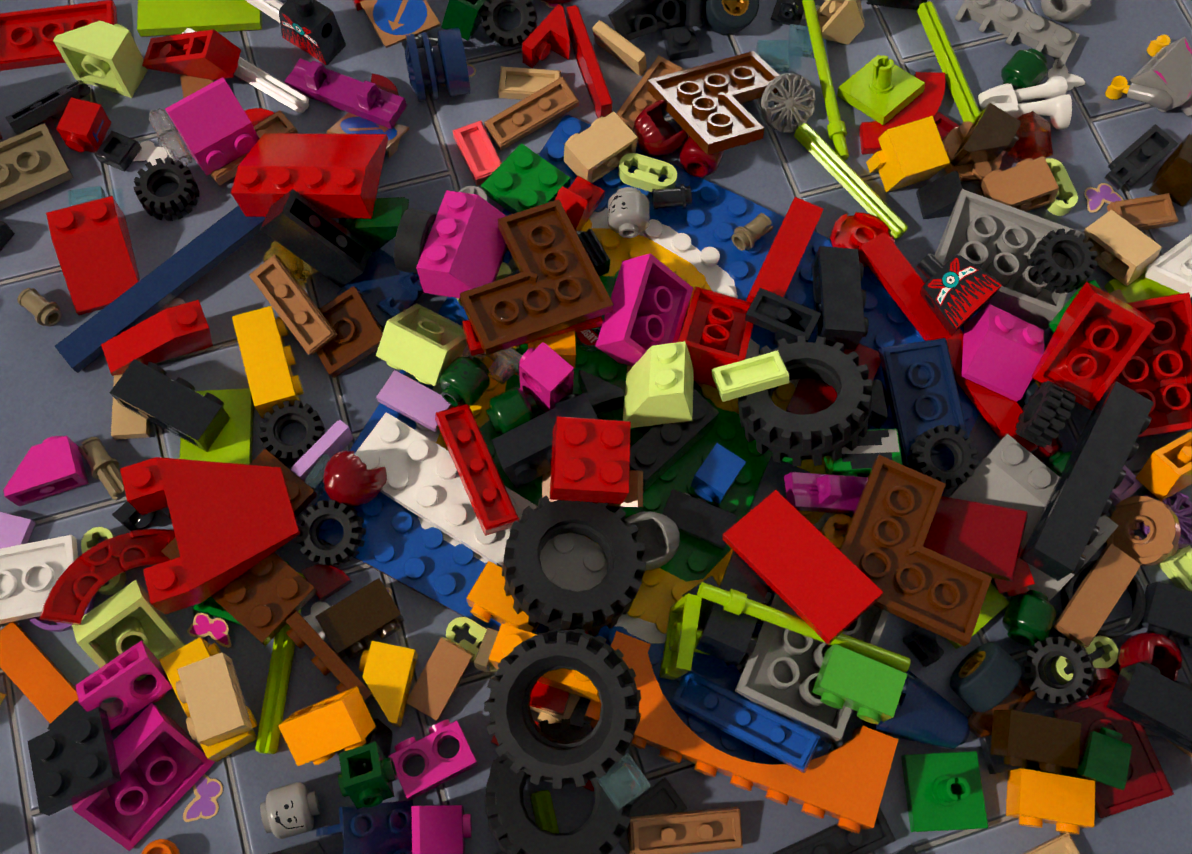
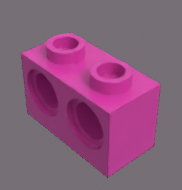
M544 342L536 349L530 348L524 353L519 361L520 389L524 395L531 393L537 406L546 413L555 408V403H558L560 399L573 394L574 367Z
M142 640L75 685L79 704L87 712L97 707L107 711L110 730L126 724L133 718L135 713L150 703L158 702L166 695L167 691L173 688L160 661ZM145 674H149V675H150V676H149L147 679H145V680H141V681H137V680H136V679H137L139 676H141V675H145ZM111 697H116V698H117V699L114 700L113 702H110V703H102L104 700H106V699H108V698H111Z
M448 719L443 720L428 729L430 735L416 741L415 737H411L394 746L396 752L388 757L393 759L397 777L407 799L413 800L478 765L458 721L450 724ZM449 738L456 739L460 745L458 753L452 758H443L439 753L441 743ZM413 756H421L425 760L423 772L418 776H408L405 769L407 761Z

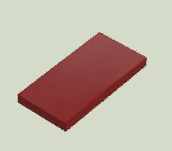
M106 0L0 13V71L66 63L53 42L54 38L62 33L97 21H103L112 25L117 24V11L114 1Z
M777 490L773 491L723 534L722 539L828 645L882 597L883 591Z

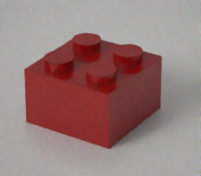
M557 416L552 437L550 500L622 504L629 494L631 422Z

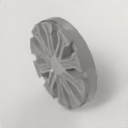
M784 73L775 77L767 85L761 99V112L768 126L780 132L791 133L803 123H808L807 120L814 112V100H816L815 91L810 81L798 74ZM784 80H787V87H786V88H785V86L783 85V84H784ZM774 88H777L779 92L777 95H774ZM807 100V106L800 104ZM774 101V106L768 107V103ZM798 110L804 112L803 115H802V117H801V115L799 114ZM774 113H777V115L775 116V118L772 120V119H771L772 115H773ZM784 119V124H783V126L781 127V126H780V123H781L782 120Z

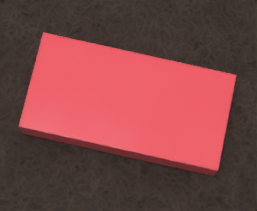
M480 120L452 130L455 142L476 186L483 184L502 164Z

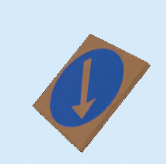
M364 0L360 2L386 48L405 41L406 35L414 34V36H417L418 33L427 32L441 26L426 0Z
M347 113L327 130V134H387L386 151H388V158H390L397 151L399 140L409 130V127L396 123L393 129H390L354 114Z

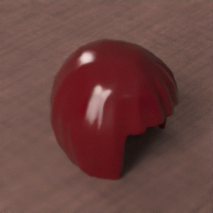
M662 99L647 106L638 115L633 126V133L638 137V148L646 155L656 157L674 152L687 138L684 129L676 133L662 115L664 100Z
M346 450L339 451L330 458L325 466L323 475L324 488L330 499L335 500L338 504L343 503L349 507L370 502L383 489L387 481L385 467L367 470L366 464L358 456L354 455V451L347 452Z
M1136 634L1122 644L1118 655L1119 672L1124 667L1144 662L1157 667L1161 671V675L1172 681H1177L1178 671L1182 668V656L1179 648L1163 634Z

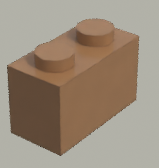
M1044 156L1034 160L1032 158L1025 159L1015 167L1004 171L1002 169L994 170L987 174L981 183L984 197L1025 212L1053 203L1059 189Z

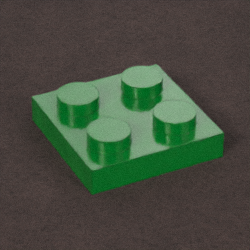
M521 143L481 185V189L484 190L489 198L514 214L554 201L559 189L562 186L567 188L570 185V177Z

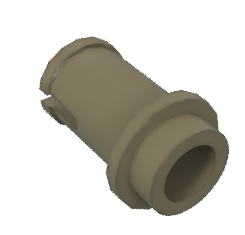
M760 213L744 227H737L732 235L733 244L741 251L752 249L754 242L772 231L773 226H771L770 218Z
M26 288L19 294L17 299L19 305L32 313L39 325L51 327L60 321L62 313L59 305L46 300L36 289Z

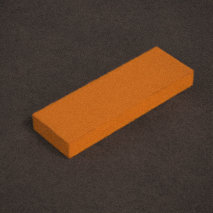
M10 622L0 631V668L45 719L52 723L71 704L79 701L76 688L18 623Z

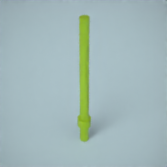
M802 0L829 121L827 125L829 139L834 143L835 152L843 160H847L849 153L845 139L847 136L846 125L844 121H841L814 0Z
M702 582L698 588V597L723 605L725 611L736 615L744 613L826 643L802 618L748 599L747 594L735 589L726 591ZM843 633L829 644H837L902 672H907L910 667V658Z

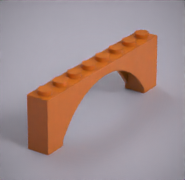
M616 631L611 648L615 651L619 649L624 654L622 659L629 669L633 668L636 674L634 680L637 690L641 691V700L639 702L641 717L630 744L631 746L645 750L647 744L660 749L659 756L669 761L680 763L683 758L695 763L694 770L702 774L716 777L718 772L731 777L730 784L738 788L751 791L754 786L767 791L765 797L771 801L787 805L790 800L803 805L801 812L812 817L823 819L826 814L838 819L837 826L859 834L861 829L874 828L899 739L871 728L860 726L853 730L851 739L837 749L812 759L805 773L787 764L769 765L749 762L730 756L698 737L672 709L652 669L648 655L651 644ZM590 700L584 716V720L590 722L591 730L598 723L601 711V703Z

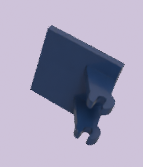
M378 248L370 256L364 273L344 285L337 293V296L353 286L357 287L379 325L384 329L387 320L410 308L424 292L418 274L399 271L396 268L394 258Z
M413 800L386 802L374 807H362L359 809L355 805L339 807L340 824L316 828V837L342 834L343 854H412L411 806H413Z

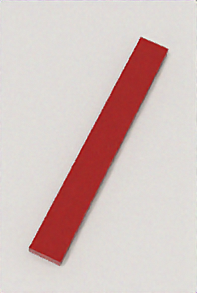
M884 231L861 245L858 249V254L925 341L946 338L956 382L1000 440L1006 434H1009L1029 452L1037 448L1038 445L1022 438L1015 432L1017 430L1016 424L1019 422L1018 417L1023 413L1022 408L1016 401L961 376L964 333L959 328L951 335L945 329L920 294L922 286L925 284L887 233Z

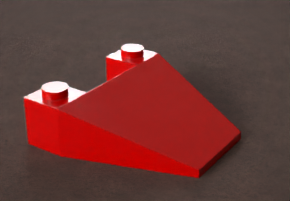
M155 457L120 468L127 501L141 515L166 507L169 508L180 557L143 569L150 603L165 615L202 603L300 534L281 467Z

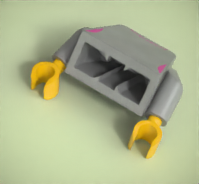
M1165 34L1158 36L1156 40H1152L1147 48V53L1153 58L1130 79L1131 85H1127V79L1123 76L1114 77L1106 89V97L1117 100L1124 93L1127 94V98L1145 102L1156 107L1161 112H1166L1180 106L1186 116L1192 115V47L1186 37L1171 44L1170 37Z

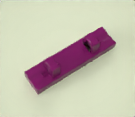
M300 58L293 71L284 81L285 84L307 97L393 129L407 107L405 98L382 90L372 82L366 80L361 82L327 69L323 64L313 60L308 62Z
M790 472L784 476L787 501L798 511L854 514L868 477Z

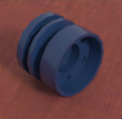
M459 27L438 30V45L436 46L431 45L426 32L421 33L423 48H417L414 34L406 35V65L410 85L417 95L418 102L426 101L425 86H431L433 99H438L439 84L445 83L450 97L470 94L468 68Z

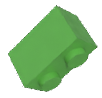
M834 644L826 650L812 693L822 696L820 701L828 706L837 709H843V706L858 711L857 717L869 723L879 724L880 721L885 722L894 717L907 673Z

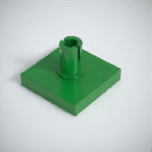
M977 751L901 756L911 832L988 828Z

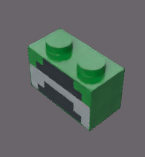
M897 429L868 430L864 438L858 436L857 447L853 451L847 447L842 448V458L834 461L830 455L825 456V473L828 475L868 477L878 455L902 464Z

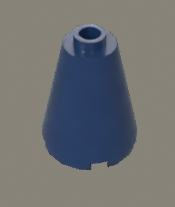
M910 670L904 672L907 673V677L894 717L885 722L880 721L879 724L862 720L863 726L894 738L950 749L964 744L970 733L967 716Z

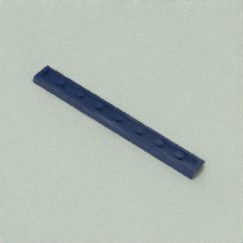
M238 205L56 344L55 348L74 371L80 372L104 353L101 344L151 317L261 232L260 228L265 217H246Z

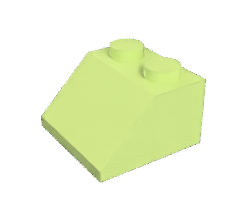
M97 21L57 35L53 40L75 79L82 80L96 87L132 98L148 69L142 66L144 59L131 32L120 24L112 25L103 21Z
M416 303L387 320L376 356L386 361L390 367L404 370L414 375L419 382L436 386L439 383L441 374L454 359L461 357L468 343L463 326Z
M686 341L651 346L626 373L623 421H630V428L692 421L694 368Z
M136 579L85 614L80 625H72L77 644L99 668L141 640L158 660L185 646L165 615L151 605L149 594ZM148 674L141 675L136 680L140 681Z

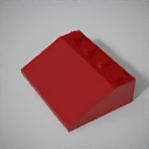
M264 133L238 165L231 194L246 217H266L271 205L294 189L331 218L372 219L388 136L387 134Z
M1189 292L1127 303L1145 313L1155 324L1154 329L1111 384L1113 385L1117 381L1154 402L1148 414L1152 417V420L1147 429L1141 435H1138L1137 438L1192 430V304Z

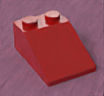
M113 196L46 213L52 243L78 315L105 308L140 281L126 218Z
M1086 281L1066 309L1032 374V378L1041 383L1047 380L1074 393L1076 397L1075 402L1092 410L1154 329L1155 324L1145 313Z
M695 286L678 341H686L694 368V381L717 389L711 369L745 360L753 323L745 321L746 313L751 305L750 302Z

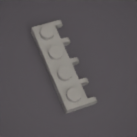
M964 0L955 17V20L959 22L965 16L980 23L979 31L983 33L986 27H989L1008 36L1005 43L1009 45L1015 39L1039 52L1059 59L1056 66L1061 69L1080 35L1006 0Z

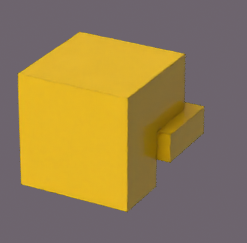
M933 116L886 130L878 138L882 150L876 152L866 162L870 174L879 172L886 193L928 180L950 163Z

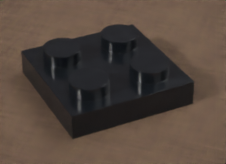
M100 707L90 710L27 741L39 811L42 814L50 816L121 781L107 711Z

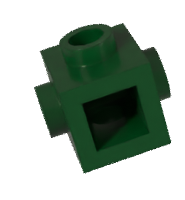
M376 741L339 753L341 774H338L339 787L343 797L349 796L357 809L374 807L382 803L383 800L395 797L392 781L397 780L395 764L391 757L385 758Z

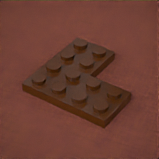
M751 51L649 79L647 91L657 101L664 100L662 107L707 155L763 139L764 127L741 104L762 98L767 85L779 74L759 55ZM777 88L773 89L774 94L779 93Z
M559 199L499 218L498 228L520 273L460 293L462 306L486 356L605 315L613 311L614 305Z
M266 449L249 464L281 467L295 517L318 496L310 486ZM176 537L161 550L170 560L180 557ZM273 552L211 597L266 646L287 624L285 621L296 611L298 612L317 593V590Z
M878 455L839 550L883 591L882 597L873 604L874 606L965 647L970 643L992 577L923 546L946 484Z

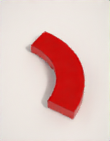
M915 72L914 76L925 82L923 93L884 125L877 121L862 122L859 127L861 153L875 154L881 151L882 148L878 138L888 129L930 116L934 118L942 103L945 92V73Z
M135 530L106 539L93 546L69 565L58 578L48 594L39 619L80 625L92 597L110 579L131 569L154 566L170 560L161 550L175 538L174 530Z

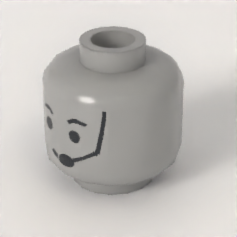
M621 188L609 198L608 226L612 231L619 233L623 238H634L648 228L649 200L637 188Z
M301 782L271 789L267 793L266 801L260 803L264 829L266 833L272 832L278 839H285L310 831L314 825V816L321 813L316 791L309 793L305 784Z

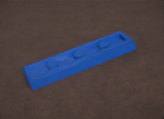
M692 671L683 675L670 699L672 705L805 773L821 741L820 735Z

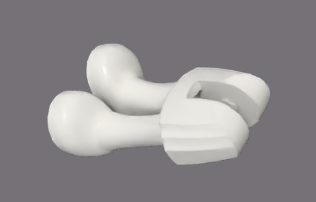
M1053 76L1043 84L1013 90L1012 84L1007 83L986 90L978 95L981 110H984L989 103H992L1017 120L1040 115L1050 116L1053 127L1059 130L1069 127L1072 116V99L1070 94H1066L1068 85L1063 76ZM1032 99H1045L1037 102L1019 103Z

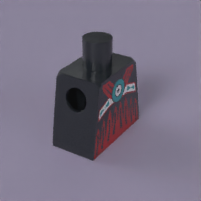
M287 0L280 8L279 17L282 38L325 65H328L346 46L333 11L317 0Z
M929 253L916 266L929 279L922 286L921 296L951 335L984 306L1003 285L999 280L958 254L943 265L932 253Z

